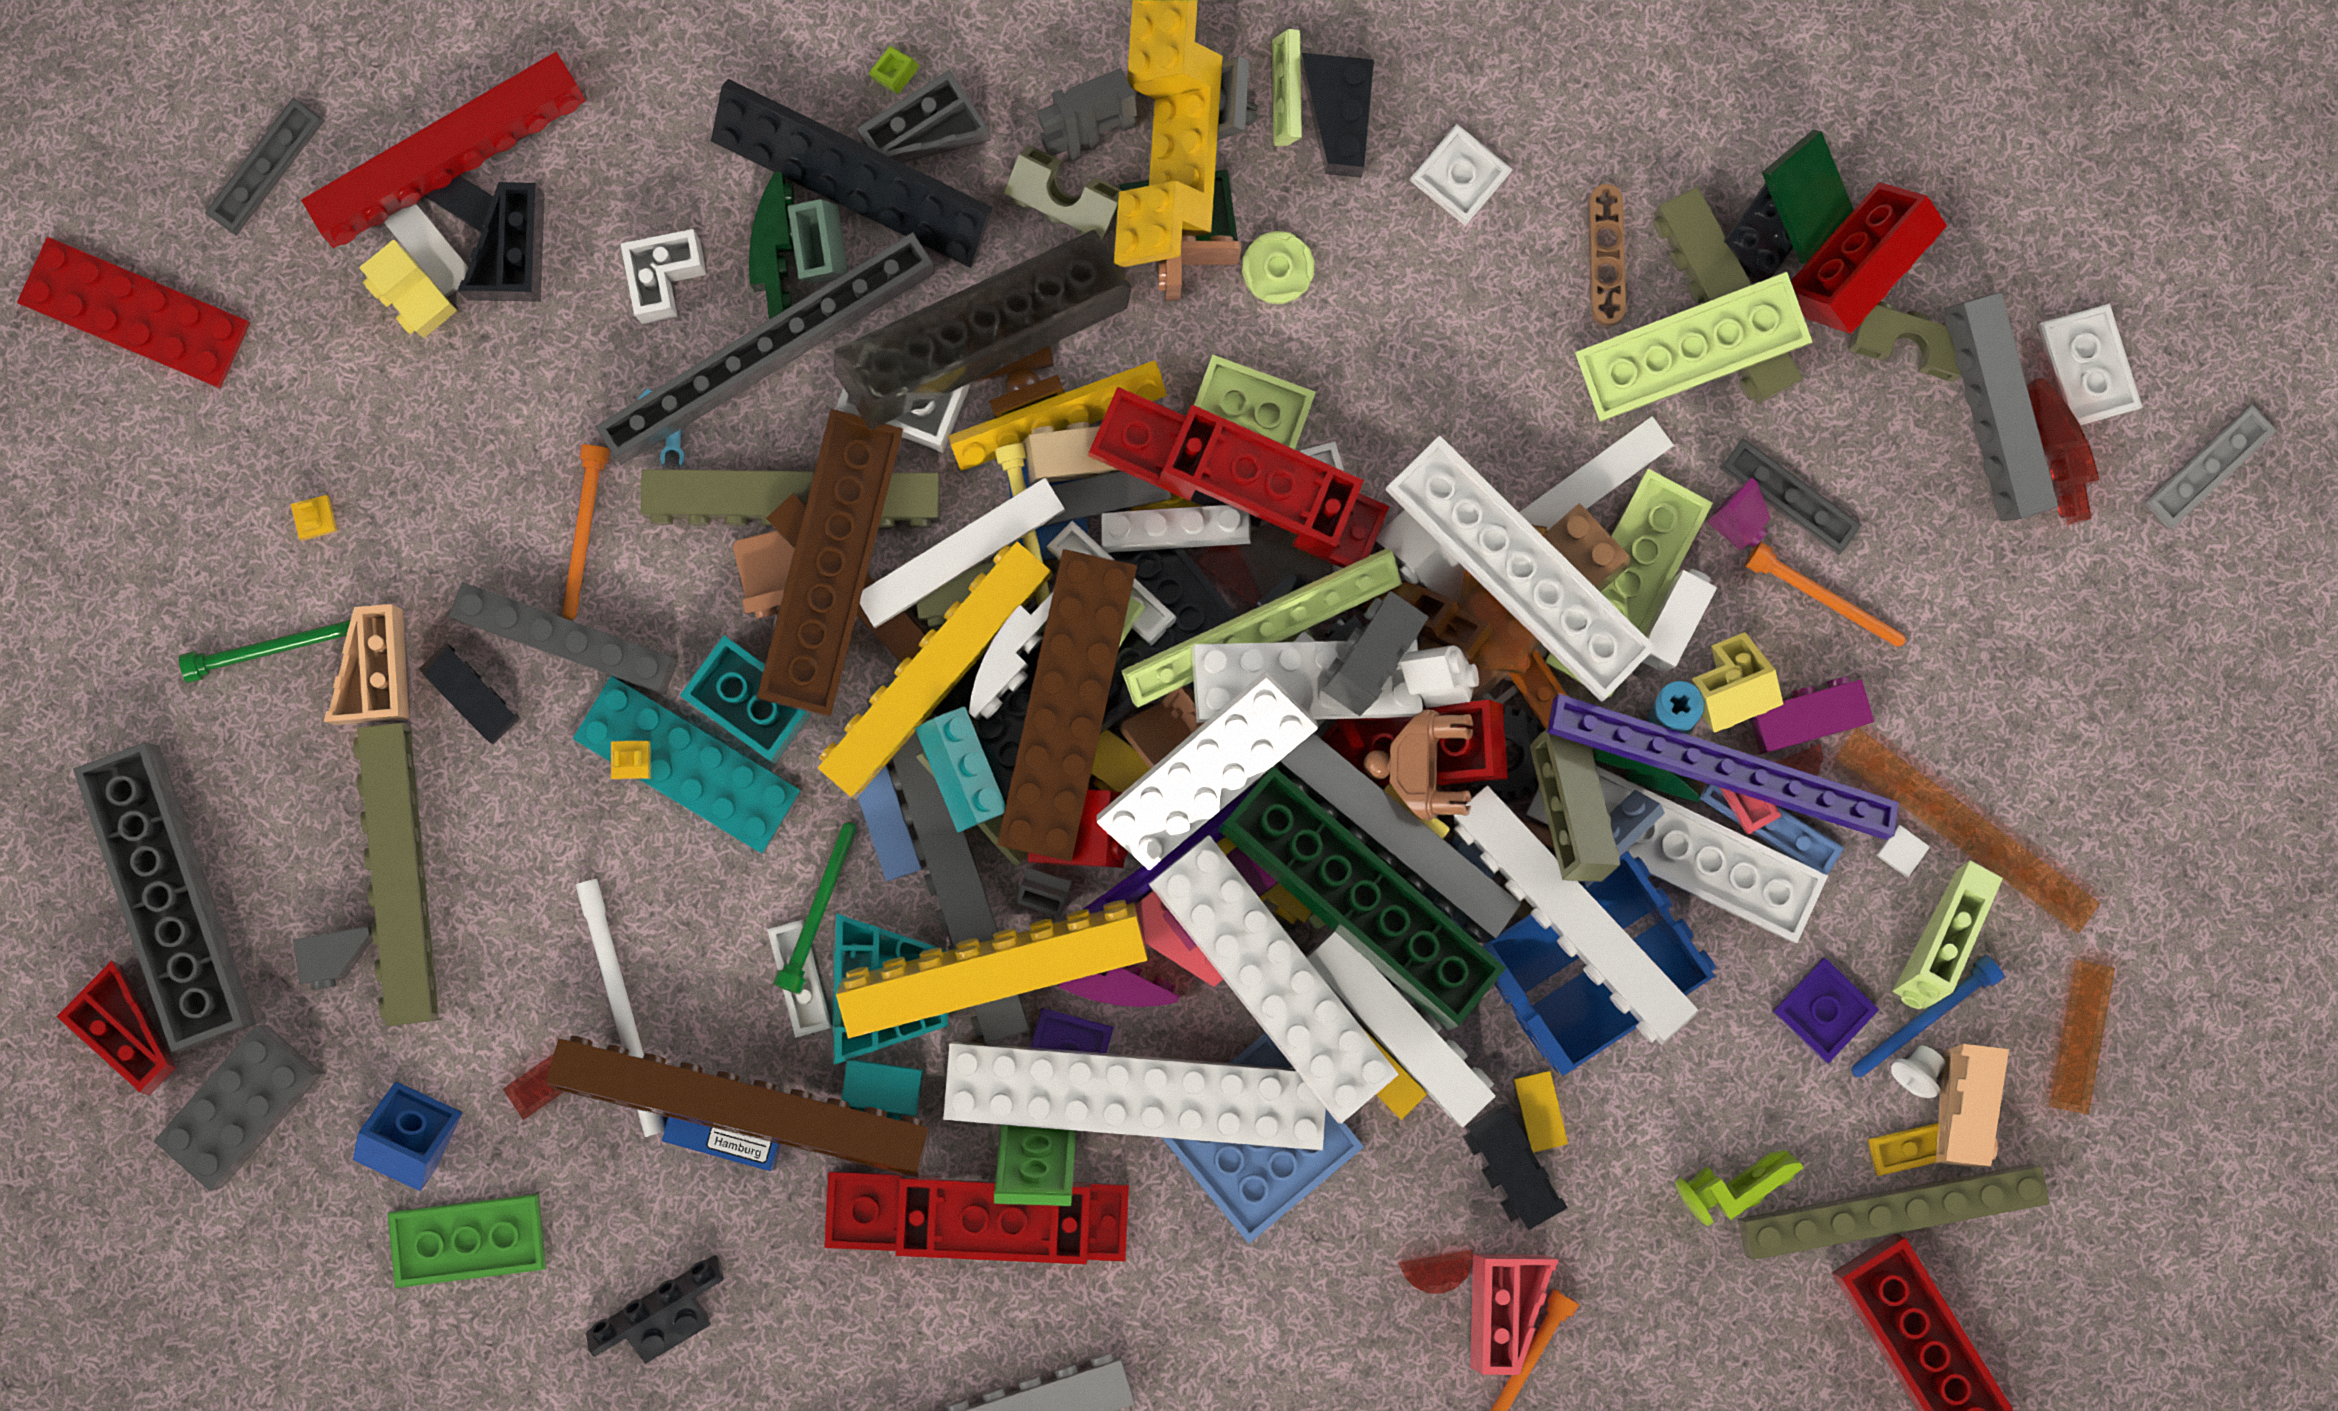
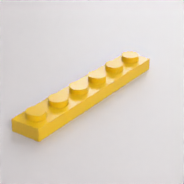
M1150 361L948 435L960 471L996 459L995 449L1022 443L1028 435L1032 434L1031 430L1051 426L1054 432L1067 430L1068 425L1074 423L1088 422L1092 424L1103 420L1117 387L1150 401L1167 396L1156 361Z

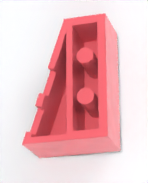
M1154 891L1135 905L1145 944L1212 987H1215L1224 980L1198 946L1189 951L1162 917L1167 907Z
M1473 1254L1471 1369L1482 1375H1520L1535 1331L1533 1327L1540 1306L1544 1305L1547 1296L1545 1291L1552 1271L1556 1269L1558 1259L1548 1255Z

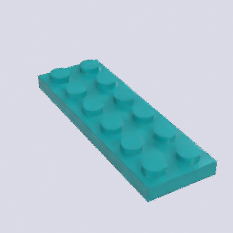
M613 676L609 678L572 738L611 762V741H650L651 779L639 780L761 854L768 847L802 791Z

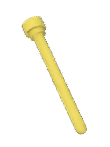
M1012 444L995 449L998 465H1002L1003 471L1008 473L1014 497L1026 490L1022 468L1025 467L1024 460L1027 458L1024 444ZM1036 530L1022 537L1024 548L1043 563ZM1047 582L1035 595L1038 607L1050 595Z

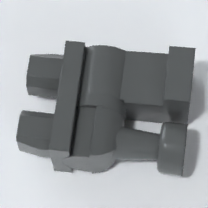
M1121 68L1076 85L1067 90L1065 94L1062 89L1053 92V105L1037 110L1038 121L1043 130V133H1040L1041 141L1047 154L1054 156L1067 151L1071 161L1080 158L1081 151L1094 150L1099 142L1100 134L1117 126L1122 131L1136 127L1135 116H1137L1135 94Z

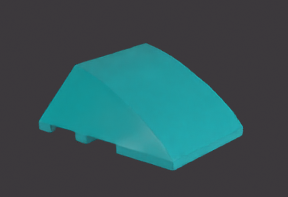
M838 913L835 914L832 979L834 1065L948 1026V1013L848 1038L836 997L841 979L846 978V972L850 970L868 967L869 971L883 968L884 962L899 957H904L906 962L919 959L921 952L938 947Z

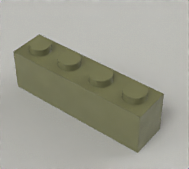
M1546 728L1530 745V750L1562 880L1602 882L1621 864L1619 850L1615 844L1611 829V818L1607 812L1602 793V783L1598 778L1594 762L1593 748L1547 733L1548 728Z

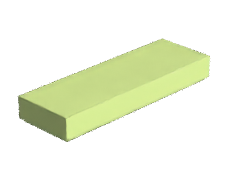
M1287 29L1272 39L1274 146H1288L1302 138L1300 30Z

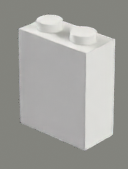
M1690 569L1689 572L1683 570L1674 577L1644 634L1656 648L1642 661L1643 663L1662 673L1676 667L1717 587L1709 583L1711 579L1707 575Z

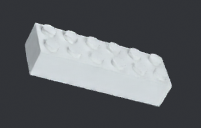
M1335 931L1328 934L1305 956L1341 1002L1457 1125L1464 1127L1496 1097L1490 1090L1494 1083L1480 1068L1474 1066L1470 1069L1464 1062L1468 1055L1459 1045L1450 1039L1445 1042L1437 1034L1442 1029L1441 1026L1427 1012L1419 1014L1411 1006L1415 1001L1397 985L1393 987L1380 970Z

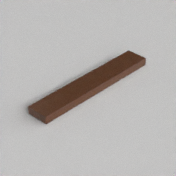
M795 493L791 494L766 518L793 548H795L806 505ZM868 571L863 590L877 582ZM859 604L857 616L900 662L907 657L913 660L922 648L918 645L926 633L905 611L875 628Z

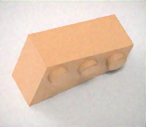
M392 604L354 607L342 651L344 655L338 676L335 677L333 684L335 689L329 711L326 710L324 722L333 725L410 719L403 609Z
M1961 1044L1944 1050L1943 1059L1946 1065L1941 1074L1936 1163L1984 1168L1991 1166L1992 1160L1996 1159L1998 1151L1996 1132L2009 1049Z

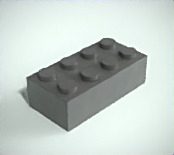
M269 1025L255 1026L154 1142L209 1191L221 1189L323 1073Z

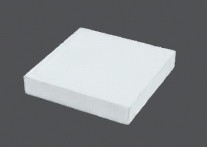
M1456 124L1413 174L1410 181L1466 226L1510 175L1513 169Z

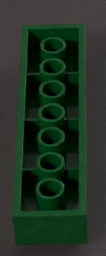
M1274 766L1263 776L1218 829L1228 840L1448 1030L1458 1027L1506 969L1501 962Z

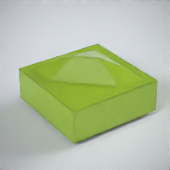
M889 46L868 74L877 83L898 95L920 66L913 58Z

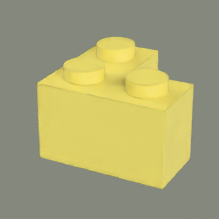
M394 239L359 267L367 277L363 284L386 307L391 304L394 305L400 313L396 320L410 335L415 331L425 338L458 311L414 258Z
M1746 632L1712 645L1716 669L1691 679L1692 684L1701 692L1704 700V712L1701 716L1714 733L1783 705L1775 668Z

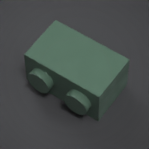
M818 199L788 206L799 279L817 284L833 281L847 273L848 266L838 205Z

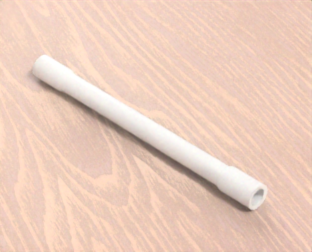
M593 879L576 884L581 908L588 922L621 1045L630 1050V1056L643 1058L644 1053L606 920V909L598 880ZM637 1110L645 1137L664 1132L666 1126L663 1116Z

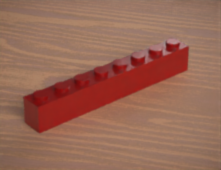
M557 51L304 197L301 199V202L320 234L333 249L339 245L348 244L355 239L356 235L372 226L381 225L390 215L402 208L415 205L421 197L431 191L446 187L458 175L467 170L477 169L491 156L511 149L517 141L531 133L534 134L542 131L548 123L558 117L571 114L579 105L586 102V99Z

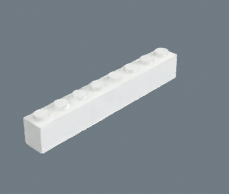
M1488 785L1472 798L1471 802L1465 805L1471 806L1469 815H1454L1456 827L1453 830L1467 846L1473 843L1482 852L1479 856L1482 863L1493 874L1499 871L1508 880L1505 884L1508 891L1518 901L1524 898L1534 908L1531 911V915L1544 929L1551 926L1560 936L1557 940L1558 944L1570 957L1576 954L1586 964L1583 970L1596 985L1599 986L1603 982L1613 993L1609 997L1622 1013L1626 1014L1630 1011L1639 1021L1636 1025L1637 1029L1649 1042L1652 1043L1654 1040H1657L1663 1045L1697 1014L1698 1009L1578 881L1562 880L1558 860Z

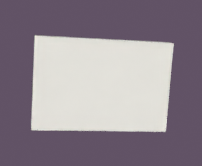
M2110 303L2038 324L2070 429L2143 408Z

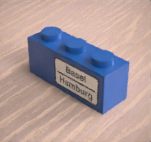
M669 1117L662 1137V1142L767 1171L775 1169L781 1149V1144Z

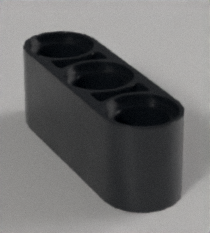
M445 643L419 670L488 742L494 745L521 718L517 713L513 714L505 706L506 702L492 687L488 688L480 680L481 676L466 661L463 662L454 653L456 650L452 646Z

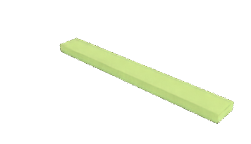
M1386 548L1122 670L1133 704L1140 707L1193 682L1191 648L1194 644L1277 643L1402 585L1393 551Z

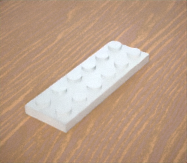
M1414 640L1407 652L1418 651L1417 640ZM1346 641L1194 644L1191 648L1197 723L1208 721L1264 672L1274 679L1314 719L1415 717L1423 711L1420 694L1410 695L1400 661L1394 674L1389 676L1381 688L1383 691L1379 698L1360 717L1322 690L1329 681L1324 677L1325 672L1336 657L1342 661L1349 649L1344 647Z
M1264 672L1097 814V823L1150 870L1318 729L1317 721L1274 679Z

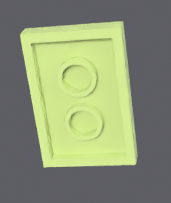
M1212 354L1194 405L1292 449H1296L1316 392Z

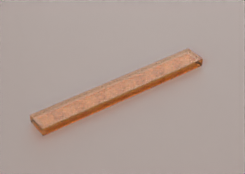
M1858 727L1854 729L1834 757L1890 799L1899 802L1901 807L1988 870L2002 877L2006 883L2074 932H2081L2100 905V902Z

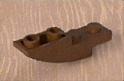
M1402 581V585L1376 596L1383 600L1392 591L1428 616L1418 635L1426 637L1444 647L1457 646L1464 656L1470 660L1492 633V628L1488 622L1459 609L1455 600L1422 586ZM1376 597L1357 605L1358 610L1366 613Z

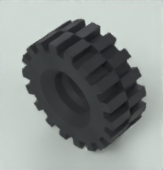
M1503 707L1505 740H1509L1516 745L1519 757L1514 766L1507 768L1508 779L1466 783L1475 790V793L1478 794L1488 785L1501 800L1512 801L1537 789L1539 782L1530 745L1544 730L1540 727V721L1536 717L1531 718L1527 715L1528 712L1522 709L1514 710L1512 707Z

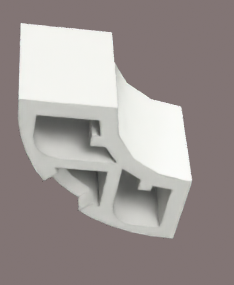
M1454 645L1407 652L1400 661L1410 695L1420 694L1426 708L1470 702L1474 687L1479 684L1476 665L1469 664L1463 652Z

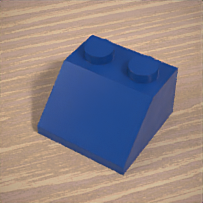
M395 1081L358 1132L353 1160L421 1192L436 1170L463 1112Z

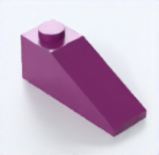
M1750 478L1734 491L1707 521L1739 550H1742L1748 544L1754 548L1768 533L1763 527L1771 518L1758 483L1753 478Z

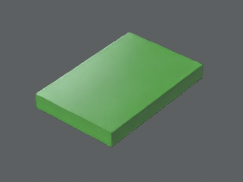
M1001 1124L994 1203L1071 1206L1076 1130Z

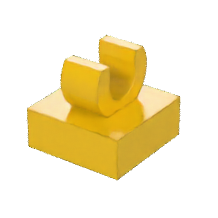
M328 495L290 504L299 540L304 541L338 532Z
M611 741V779H651V742Z

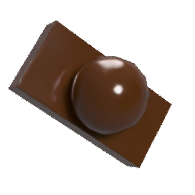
M1020 368L1009 374L1005 384L1007 394L989 400L995 417L998 418L1061 395L1065 391L1058 374L1040 381L1038 375L1032 370Z

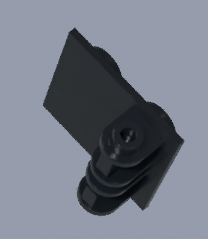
M1766 183L1723 241L1739 258V262L1747 277L1753 274L1759 282L1771 278L1793 248Z

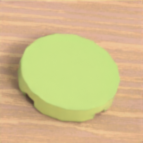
M1272 231L1260 235L1248 247L1243 256L1242 275L1246 287L1255 297L1271 304H1285L1297 300L1307 291L1314 276V259L1310 248L1300 239L1296 238L1295 235L1289 232Z

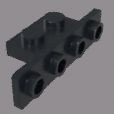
M714 1255L707 1260L695 1263L684 1274L673 1280L663 1282L657 1290L647 1296L631 1301L623 1310L610 1318L596 1322L586 1332L588 1350L591 1355L595 1357L622 1340L627 1339L646 1364L711 1325L710 1319L695 1297L724 1280L721 1262L718 1257Z

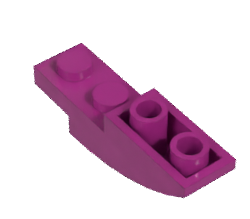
M1133 964L1109 970L1106 976L1098 973L1063 982L1059 985V988L1097 1002L1120 1006H1161L1177 1003L1179 995L1173 993L1175 985L1157 976L1152 983L1140 977L1142 969Z

